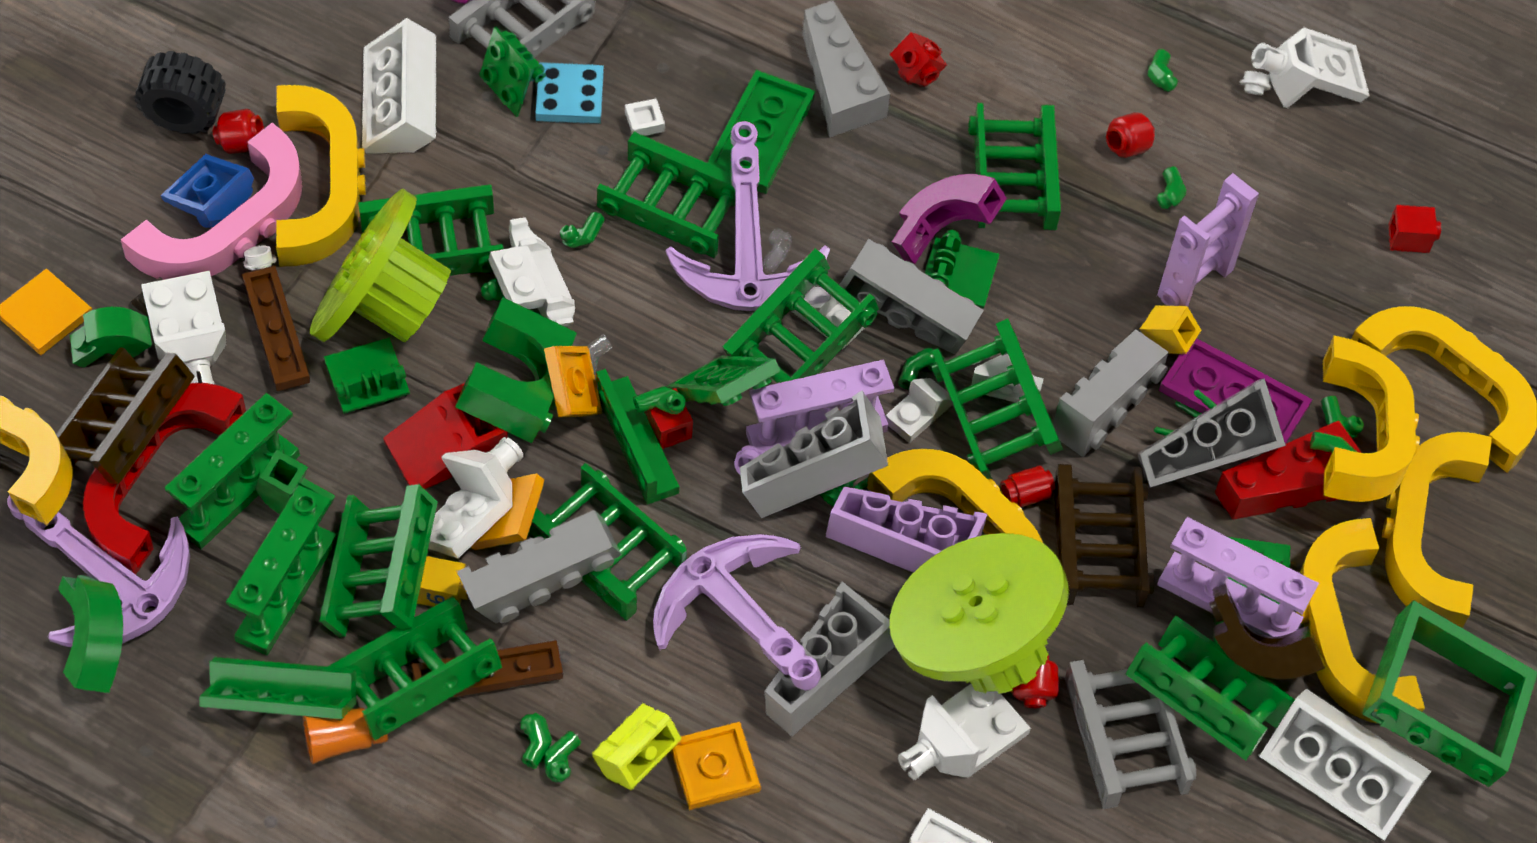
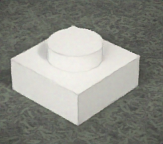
M657 99L625 105V115L632 133L636 132L646 136L665 132V122Z

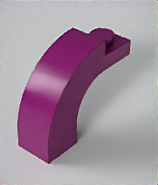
M961 174L939 180L917 193L901 209L899 215L903 219L904 224L898 230L892 243L904 261L915 264L931 239L940 229L952 222L964 219L991 224L1007 198L995 178L978 174Z

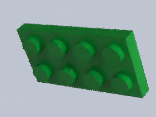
M756 70L707 163L731 173V151L734 147L730 140L732 128L741 121L752 123L758 132L755 144L759 155V184L757 191L767 194L815 99V90ZM746 129L739 131L742 137H749L751 135ZM747 160L740 162L742 168L748 169L752 166Z
M722 355L665 387L670 389L676 388L684 396L686 402H709L710 405L720 403L723 406H728L739 401L742 398L741 393L752 387L753 390H756L771 383L770 377L781 370L775 358Z

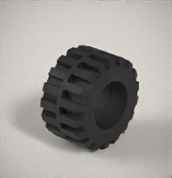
M183 52L156 53L155 56H151L148 62H146L134 100L137 103L138 110L143 112V116L152 120L159 127L161 126L166 128V130L182 134H199L200 131L206 132L210 127H213L226 92V83L221 78L222 75L219 71L214 70L211 64L202 61L201 58L193 57Z

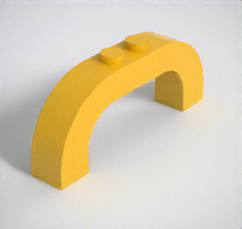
M278 85L277 117L279 129L282 131L313 132L323 137L330 145L331 191L326 205L316 214L306 218L276 220V249L279 266H300L320 261L332 255L349 240L355 231L359 220L358 202H360V195H366L365 175H359V168H365V149L358 148L354 120L348 109L337 98L313 87Z
M1404 306L1382 310L1370 316L1355 329L1351 340L1365 344L1385 356L1400 349H1415L1427 353L1481 394L1494 406L1499 417V425L1489 434V437H1492L1489 459L1507 473L1520 461L1537 429V401L1526 379L1518 370L1505 361L1499 353L1492 351L1479 341L1473 333L1466 331L1450 318L1420 307Z
M1334 335L1323 359V382L1352 389L1371 403L1376 413L1377 452L1358 453L1335 447L1324 470V496L1354 502L1378 500L1388 496L1398 488L1419 448L1420 437L1416 435L1415 431L1419 421V414L1415 413L1413 390L1405 374L1388 357L1365 344Z
M0 395V443L30 457L26 470L8 490V493L20 513L48 525L61 509L69 494L72 484L71 461L54 430L48 423L30 408H24V410L18 408L6 397Z
M1451 432L1435 436L1419 445L1418 451L1413 457L1401 484L1387 497L1386 508L1391 509L1390 518L1386 517L1382 538H1387L1385 550L1387 577L1394 592L1407 607L1414 600L1463 628L1470 616L1473 584L1451 580L1439 575L1427 564L1422 554L1421 541L1430 483L1448 477L1479 483L1489 464L1492 437L1470 432Z
M934 449L907 450L888 457V466L869 473L867 488L871 492L889 495L890 500L903 502L912 495L926 492L940 494L950 499L965 514L974 515L975 511L986 513L987 518L983 528V532L986 535L999 533L1018 534L1043 543L1039 533L1025 517L1021 507L1014 502L1011 503L1001 493L1000 488L993 480L987 479L973 465L956 455Z
M1364 518L1339 523L1322 533L1312 544L1299 573L1319 584L1303 615L1297 611L1296 613L1304 617L1301 624L1304 627L1309 626L1323 657L1325 668L1317 671V675L1327 693L1349 713L1363 720L1378 724L1362 714L1376 675L1365 670L1352 654L1332 582V576L1342 569L1372 565L1379 546L1371 518ZM1416 675L1398 677L1393 696L1423 712L1425 707Z

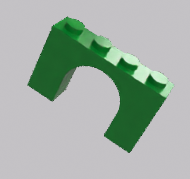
M502 297L490 319L482 341L520 359L530 368L536 381L524 382L514 380L476 362L462 388L455 407L532 443L539 431L542 433L546 432L553 418V414L548 411L549 409L553 411L556 406L544 349L552 346H572L577 332Z

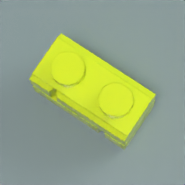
M642 703L607 740H604L592 753V756L607 779L632 790L682 738L667 714L659 710L655 711L654 708Z

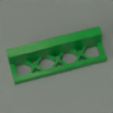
M606 369L597 371L596 385L601 406L646 504L648 505L679 494L680 486L645 411L638 413L635 408L633 397L637 396L629 377L626 376L611 381Z
M214 657L209 662L210 687L199 696L200 707L343 719L357 704L356 669Z

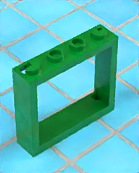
M1413 600L1395 618L1362 714L1377 722L1380 726L1403 737L1412 745L1418 746L1439 758L1443 763L1453 766L1470 776L1473 780H1477L1490 787L1509 770L1537 678V671ZM1411 639L1510 695L1492 752L1393 696Z

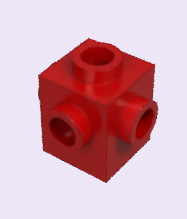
M910 32L890 53V56L899 67L898 74L908 84L915 83L927 87L937 80L940 72L947 66L941 57L942 50L934 41Z

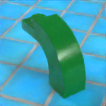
M78 575L77 578L62 576L58 590L71 605L75 620L73 644L63 673L76 689L109 693L117 672L123 640V612L117 589L113 583L97 581L85 575Z

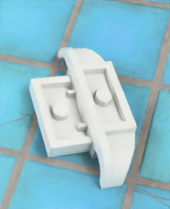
M526 217L510 220L509 235L512 248L492 251L488 259L505 298L527 309L538 308L541 316L564 327L573 325L575 300L572 299L551 254V248L530 230Z

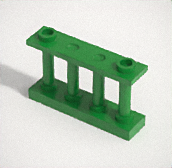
M977 103L975 116H969L968 133L969 135H974L976 174L995 178L998 185L1036 186V190H1041L1042 197H1038V200L1006 199L999 212L1037 213L1038 217H1043L1044 230H1057L1061 214L1054 105H1041L1039 118H1034L1033 121L984 119V104ZM985 132L1033 134V137H1038V144H1035V147L985 145ZM986 159L1034 160V163H1040V170H1037L1036 173L987 172ZM978 221V228H985L986 223Z
M633 132L628 140L627 160L631 163L614 189L599 184L597 187V208L602 209L608 215H616L687 246L697 254H705L715 259L718 254L719 235L714 232L729 208L735 206V189L732 186V173ZM642 168H647L660 174V176L642 202L626 195ZM671 181H677L688 186L689 189L674 213L669 214L656 208L657 203ZM707 194L719 201L703 227L686 221L687 215L699 196Z
M491 184L414 195L417 201L406 227L408 242L424 252L419 225L439 222L444 252L427 255L451 270L450 276L493 271L488 261L490 252L503 250V244L491 245L486 215L494 214ZM390 198L358 202L362 232L366 230ZM472 217L478 247L458 250L453 220Z
M814 248L722 347L727 356L768 358L758 349V344L767 335H773L805 363L791 377L780 368L781 371L770 378L776 383H782L817 375L862 327H868L875 320L879 307L875 297L870 293L860 303L827 274L830 266L826 257ZM819 285L851 312L838 327L804 300L805 294L813 286ZM790 310L799 312L828 337L815 352L781 324L782 319Z
M1009 319L996 323L1000 335L994 337L995 341L948 361H945L938 348L932 350L936 362L931 364L932 370L938 383L945 382L972 450V453L967 455L969 463L987 479L991 480L993 478L987 465L1037 444L1039 447L1046 445L1050 455L1063 450ZM999 353L1002 356L1009 355L1012 365L1006 367L1007 371L957 391L951 376L952 373ZM1012 383L1014 386L1021 385L1025 395L1019 397L1020 401L969 421L963 406L964 403ZM1026 414V416L1033 414L1037 426L1031 428L1032 432L984 452L981 451L975 434L1020 415Z
M267 393L164 487L167 493L188 508L179 517V520L184 527L187 539L201 550L258 496L256 486L259 476L276 450L295 460L300 456L299 448L278 433V430L293 417V413Z
M585 463L581 466V485L583 487L551 515L548 513L544 515L536 508L528 535L531 538L543 537L547 539L551 537L549 532L552 528L561 525L593 496L607 507L601 514L607 526L611 525L617 518L623 520L633 530L617 544L621 556L613 559L614 563L610 567L602 571L593 570L582 576L581 582L627 621L637 612L636 591L669 561L678 568L680 564L687 560V548L676 535L670 536L614 488L602 471H595ZM646 540L658 553L627 581H620L611 573L610 569L641 541Z
M419 484L407 486L402 505L371 510L356 496L347 495L319 620L339 638L346 637L349 619L382 614L399 630L412 628L438 503ZM399 520L395 536L367 540L370 524ZM393 551L388 568L360 572L363 555ZM386 583L382 600L353 603L356 587Z
M298 485L226 601L228 606L247 614L234 635L237 643L264 655H269L337 543L336 533L317 526L331 504L330 498Z
M453 596L414 617L412 628L399 630L396 627L327 666L356 669V695L367 707L362 713L374 741L503 668L495 643L491 638L476 646L464 632L468 627L460 603ZM451 639L463 654L445 664L432 649ZM420 657L432 672L413 682L401 667ZM388 675L400 690L380 700L369 685Z
M1177 616L1172 619L1158 643L1162 649L1158 651L1146 642L1139 649L1125 673L1133 681L1245 761L1252 755L1268 729L1262 723L1266 721L1277 729L1295 701L1294 698L1263 676L1249 672L1236 664L1220 646ZM1174 657L1178 658L1192 668L1190 672L1186 671L1172 661ZM1206 678L1222 691L1217 693L1203 683L1202 680ZM1234 699L1251 710L1252 713L1248 715L1231 702Z

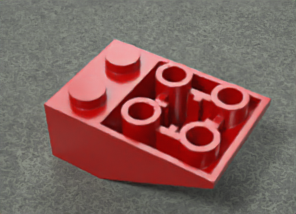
M465 383L444 391L383 437L387 448L408 485L419 484L424 489H427L452 478L451 472L441 458L445 453L469 450L487 453L503 437L508 438L506 431L455 407Z

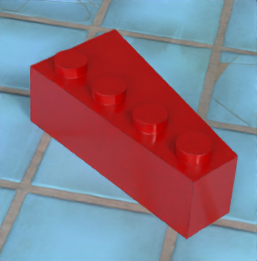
M1339 420L1315 430L1316 432L1341 437L1358 453H1362ZM1311 432L1286 443V446L1270 450L1223 471L1215 494L1233 520L1276 512L1277 508L1304 507L1307 506V503L1326 500V502L1340 500L1324 496V470L1332 453L1310 448V440L1313 434Z

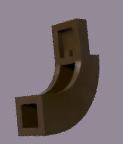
M1226 583L1213 588L1214 601L1209 602L1211 610L1217 622L1224 620L1223 623L1213 626L1214 636L1222 650L1236 664L1256 675L1273 679L1303 677L1325 668L1323 657L1309 626L1283 636L1271 637L1261 635L1244 623Z

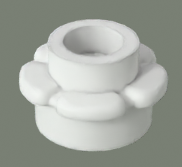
M1245 71L1244 80H1240V84L1245 86L1244 91L1250 94L1263 95L1264 90L1271 89L1269 85L1270 76L1264 73Z
M255 246L244 252L245 260L243 264L245 269L252 272L271 267L277 258L275 255H272L269 246Z

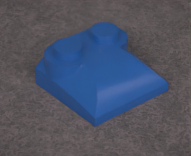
M205 154L161 195V198L168 204L196 216L202 227L213 228L249 199L253 192L252 184L254 177L249 168Z

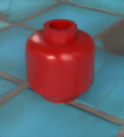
M250 109L223 112L218 118L217 125L213 127V137L216 144L221 145L228 154L249 152L248 141L264 129V124L261 117L255 115Z
M1133 112L1113 119L1108 126L1106 134L1109 148L1119 157L1123 158L1147 152L1152 147L1155 139L1152 123L1144 114L1139 112Z
M1049 655L1045 665H1041L1036 671L1037 676L1027 684L1022 683L1012 688L1014 698L1024 701V707L1044 708L1046 707V701H1050L1058 696V666L1055 662L1049 660Z

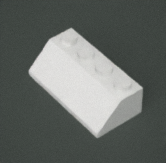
M408 18L364 47L362 148L365 149L367 154L414 153L436 139V35Z
M1307 689L1296 697L1259 756L1383 840L1387 838L1431 773L1429 769Z

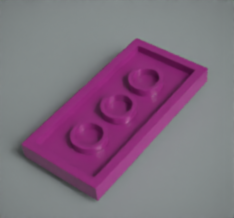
M1197 338L1187 354H1180L1159 388V391L1203 414L1209 408L1194 395L1195 390H1200L1218 405L1257 380L1265 379L1285 444L1288 443L1313 400Z

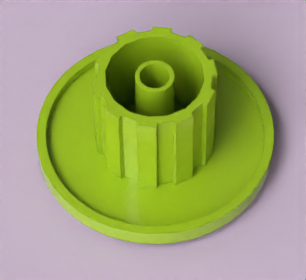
M405 189L399 190L387 201L345 258L326 291L311 323L310 334L322 342L327 341L341 328L354 311L402 342L408 341L420 328L442 294L451 270L401 238L415 209L416 196Z
M999 533L964 540L944 549L927 560L904 583L891 609L889 624L891 638L904 662L923 676L941 681H965L966 684L970 682L975 691L984 694L987 691H997L998 694L1010 692L1012 688L1022 683L1027 684L1037 676L1036 671L1039 667L1045 665L1048 657V652L1045 648V645L1048 644L1047 639L1061 621L1068 602L1067 577L1054 552L1033 538L1018 534Z

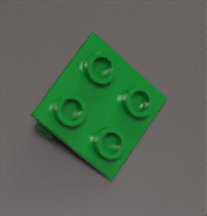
M494 27L479 76L515 117H518L529 83L531 81L541 82L546 76L544 73L545 68L536 59H533V54L517 39L514 33H509L508 31L501 32L497 27Z
M948 230L947 233L942 235L941 239L935 238L925 274L943 282L950 290L972 300L976 306L984 309L1000 254L961 244L959 233L955 230Z
M390 338L324 356L325 364L344 414L410 394L405 380L406 373L404 367L398 362Z

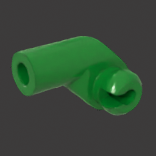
M1158 49L1149 66L1148 77L1157 87H1162L1164 91L1170 92L1175 89L1178 80L1167 67L1171 57L1170 53L1164 49Z
M591 212L583 227L576 229L574 225H565L559 233L562 243L570 248L593 243L605 222V218L600 213Z
M665 386L633 397L638 413L658 408L670 414H679L686 405V400L682 394Z
M538 713L526 714L521 719V729H524L525 734H528L531 741L521 761L528 767L536 769L543 759L545 752L549 749L552 737L546 719Z

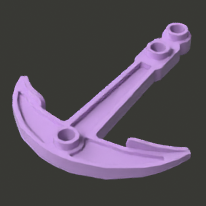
M747 121L735 124L730 136L731 143L734 146L731 151L732 186L735 189V274L710 273V266L689 259L672 247L666 249V254L681 280L707 301L733 310L755 311L802 261L790 265L785 273L771 275L763 273L757 199L759 155L758 148L755 146L758 132L756 127ZM746 129L751 135L749 137H742L739 131ZM747 160L752 166L745 169L740 166V162ZM824 246L819 251L826 257V259L829 254L830 248ZM749 286L753 287L756 290V294L747 295L744 289Z
M10 495L8 496L7 504L12 515L18 519H23L26 527L49 546L61 550L91 578L114 584L121 600L123 612L122 644L151 630L173 609L186 585L190 561L189 543L184 527L178 517L171 518L168 538L159 554L161 565L149 580L144 581L71 526L70 521L58 512L49 522V524H54L55 526L44 530L47 525L20 513ZM150 606L156 607L154 611L144 613L146 608ZM75 625L50 632L49 641L72 647Z
M772 535L738 536L704 547L680 564L665 583L655 607L653 625L658 648L666 649L673 633L686 619L687 614L684 608L699 594L704 593L761 646L763 653L784 675H790L796 687L803 690L813 689L821 677L816 660L807 656L804 648L784 628L777 627L729 574L751 561L753 567H759L774 559L799 553L800 544Z

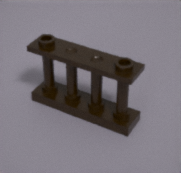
M120 347L56 434L69 456L72 469L78 461L91 462L109 483L119 484L195 378L176 353H166L157 367L153 369L140 367L125 348ZM135 381L145 382L136 395L127 394ZM117 407L126 408L117 422L107 421ZM97 434L107 435L97 449L88 448Z
M1058 464L1054 477L1057 558L1068 581L1069 594L1067 605H1073L1077 592H1082L1083 588L1136 590L1137 607H1144L1148 594H1153L1155 581L1154 573H1148L1144 501H1147L1148 481L1142 480L1141 467H1134L1129 483L1078 482V478L1072 477V465ZM1078 496L1130 497L1131 514L1080 512V509L1074 508V499H1077ZM1080 526L1132 528L1133 545L1082 543L1081 539H1076L1075 530H1079ZM1081 557L1134 559L1135 576L1083 574V571L1077 570V561H1080Z

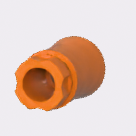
M364 707L350 710L343 719L303 716L305 739L312 764L351 751L371 748V744L384 743L388 741V734L374 741L362 713L365 710Z

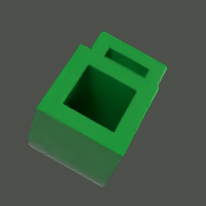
M103 307L85 313L83 315L84 326L70 335L73 364L82 368L106 353L114 355L120 347L125 348L134 358L152 346L148 317L123 307Z
M279 450L275 451L259 476L256 486L260 498L278 514L282 513L298 485L330 498L331 504L335 499L334 494L305 479L307 466Z

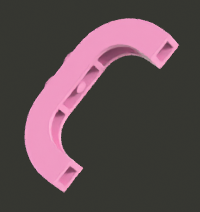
M271 123L248 141L251 162L269 177L267 183L259 192L208 232L191 239L169 237L159 231L148 220H145L121 239L125 259L141 272L156 279L161 277L165 280L210 271V275L214 276L231 266L239 258H244V252L247 249L255 247L263 239L274 235L276 232V220L288 219L299 203L302 191V178L298 154L292 141L275 124Z

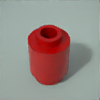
M1041 465L1010 474L1000 484L1002 494L1011 503L1014 502L1020 507L1050 499L1052 490H1055V482L1049 470L1045 471Z

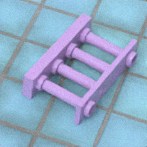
M1232 173L1224 180L1216 208L1198 224L1193 223L1186 216L1179 220L1157 294L1166 306H1189L1195 285L1209 272L1216 270L1223 277H1226L1234 270L1259 195L1257 191Z
M884 359L768 385L756 390H749V395L759 421L758 424L746 426L749 444L763 453L777 444L785 446L791 442L795 432L805 426L810 430L827 419L825 416L827 412L835 407L839 410L844 409L853 403L852 397L862 390L879 414L883 432H887L888 422L878 395L894 392V386Z
M1186 517L1170 548L1182 553V555L1174 552L1157 585L1213 613L1209 602L1214 601L1213 588L1226 583L1244 623L1261 635L1277 637L1298 630L1304 617L1293 612V610L1303 615L1319 583ZM1195 560L1198 561V562H1200V563H1202V564H1204V565H1206V566H1208V567H1210V568H1212V569H1214L1215 571H1212V570H1210V569H1208V568H1206V567H1204V566L1198 564L1197 562H1195ZM1228 577L1231 578V579H1233V580H1235V581H1237V582H1239V583H1241V584H1243V585H1245V586H1247V588L1244 587V586H1242V585H1240V584H1238V583H1236V582H1234V581H1232V580H1230V579H1228ZM1260 594H1263V595H1265V596H1267V597H1269V598H1271V599H1273V600L1279 602L1280 605L1277 604V603H1275V602H1273V601H1271L1270 599H1268V598H1266V597L1260 595Z

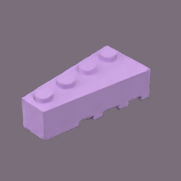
M843 487L830 513L825 537L914 573L922 564L944 549L964 540L981 536L987 514L975 511L974 515L958 513V508L943 505V509L921 506L922 501L908 499L906 502L890 500V496L886 494Z

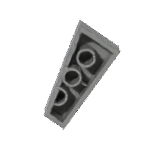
M832 0L806 9L804 11L802 35L810 65L814 71L815 85L817 90H819L823 115L826 117L829 138L886 118L890 92L835 2Z
M870 239L867 240L840 283V286L860 303L869 293L874 296L879 307L877 313L886 316L889 325L898 329L910 327L915 330L916 337L955 355L969 337L984 311L976 306L972 300L958 295L947 288L943 282L929 277L918 270L914 264L900 259L889 252L885 246L875 243Z
M1135 329L1112 350L1108 357L1109 363L1101 360L1094 367L1089 379L1082 377L1075 384V390L1072 395L1066 392L1060 397L1053 422L1059 440L1082 457L1091 448L1097 450L1105 441L1108 435L1107 431L1111 426L1117 428L1123 422L1128 413L1127 409L1132 403L1137 406L1147 394V387L1152 382L1157 384L1163 378L1168 369L1165 366V362L1169 352Z
M1259 379L1141 450L1137 455L1145 480L1148 481V487H1153L1286 445L1265 379Z
M863 390L852 397L854 402L844 409L839 410L835 407L825 414L827 419L810 430L805 426L795 432V436L787 445L781 446L777 444L740 467L742 493L761 518L888 466L881 418Z
M595 510L552 528L549 532L551 537L547 539L532 537L521 542L516 553L502 556L500 553L485 558L487 562L485 567L472 572L468 566L457 571L474 609L494 623H506L515 619L519 615V611L529 605L537 606L550 599V594L562 587L567 589L579 584L583 579L582 576L593 570L602 571L610 567L614 563L613 559L621 556V553L604 518Z
M841 582L836 589V595L829 605L826 604L819 613V619L810 632L807 631L800 640V645L804 648L806 655L814 658L821 672L818 684L813 689L803 690L793 684L790 675H784L779 670L765 690L766 715L791 736L797 733L894 648L889 628L890 620L844 582Z

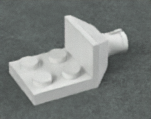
M1304 27L1286 40L1279 48L1276 49L1268 44L1261 43L1256 46L1252 53L1251 60L1254 62L1252 65L1255 68L1269 71L1272 85L1283 107L1289 108L1312 87L1360 103L1369 96L1357 47L1351 43Z
M210 271L141 284L158 359L161 361L166 353H176L195 376L191 383H198V378H201L202 383L215 384L210 367L214 365L225 348L226 335L224 323L221 322Z
M503 437L487 453L469 450L449 452L441 457L461 490L449 496L446 504L435 513L428 549L459 558L513 507L512 481L507 472L516 462L523 458V452L510 438L506 439V437Z
M970 684L942 705L933 695L926 700L918 742L906 752L904 751L899 754L898 760L904 771L910 767L912 768L908 772V776L914 780L932 766H935L942 773L969 778L1029 735L1031 728L997 691H987L984 694L975 691Z

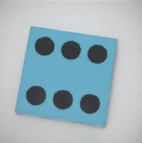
M540 63L545 68L544 73L546 76L538 83L536 121L601 124L604 65Z

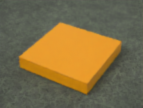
M46 268L0 304V320L41 356L84 322L83 315L92 311V308Z
M552 346L545 348L544 352L558 417H581L601 414L602 408L588 346Z
M536 473L511 479L513 507L471 546L473 550L525 541L527 539L545 481L540 475Z
M740 722L681 736V741L671 750L689 810L761 791V785Z

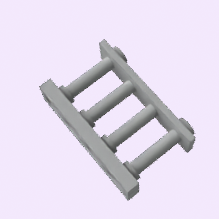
M471 0L449 16L450 38L457 44H460L468 37H474L484 47L488 48L491 35L482 27L491 20H498L520 39V42L527 47L534 58L578 24L588 21L595 13V0H561L567 6L555 15L537 0ZM520 2L544 23L531 32L505 10L513 4Z
M1084 660L1069 662L1065 681L1103 809L1117 807L1126 788L1176 779L1180 794H1188L1193 780L1196 779V767L1191 757L1187 758L1172 708L1150 692L1151 699L1109 707H1103L1101 704L1097 705L1094 697L1096 689L1136 683L1125 675L1128 669L1093 675L1092 672L1087 673ZM1155 713L1161 732L1112 740L1111 737H1106L1103 726L1108 721ZM1166 746L1171 765L1122 773L1121 770H1116L1113 759L1118 754Z

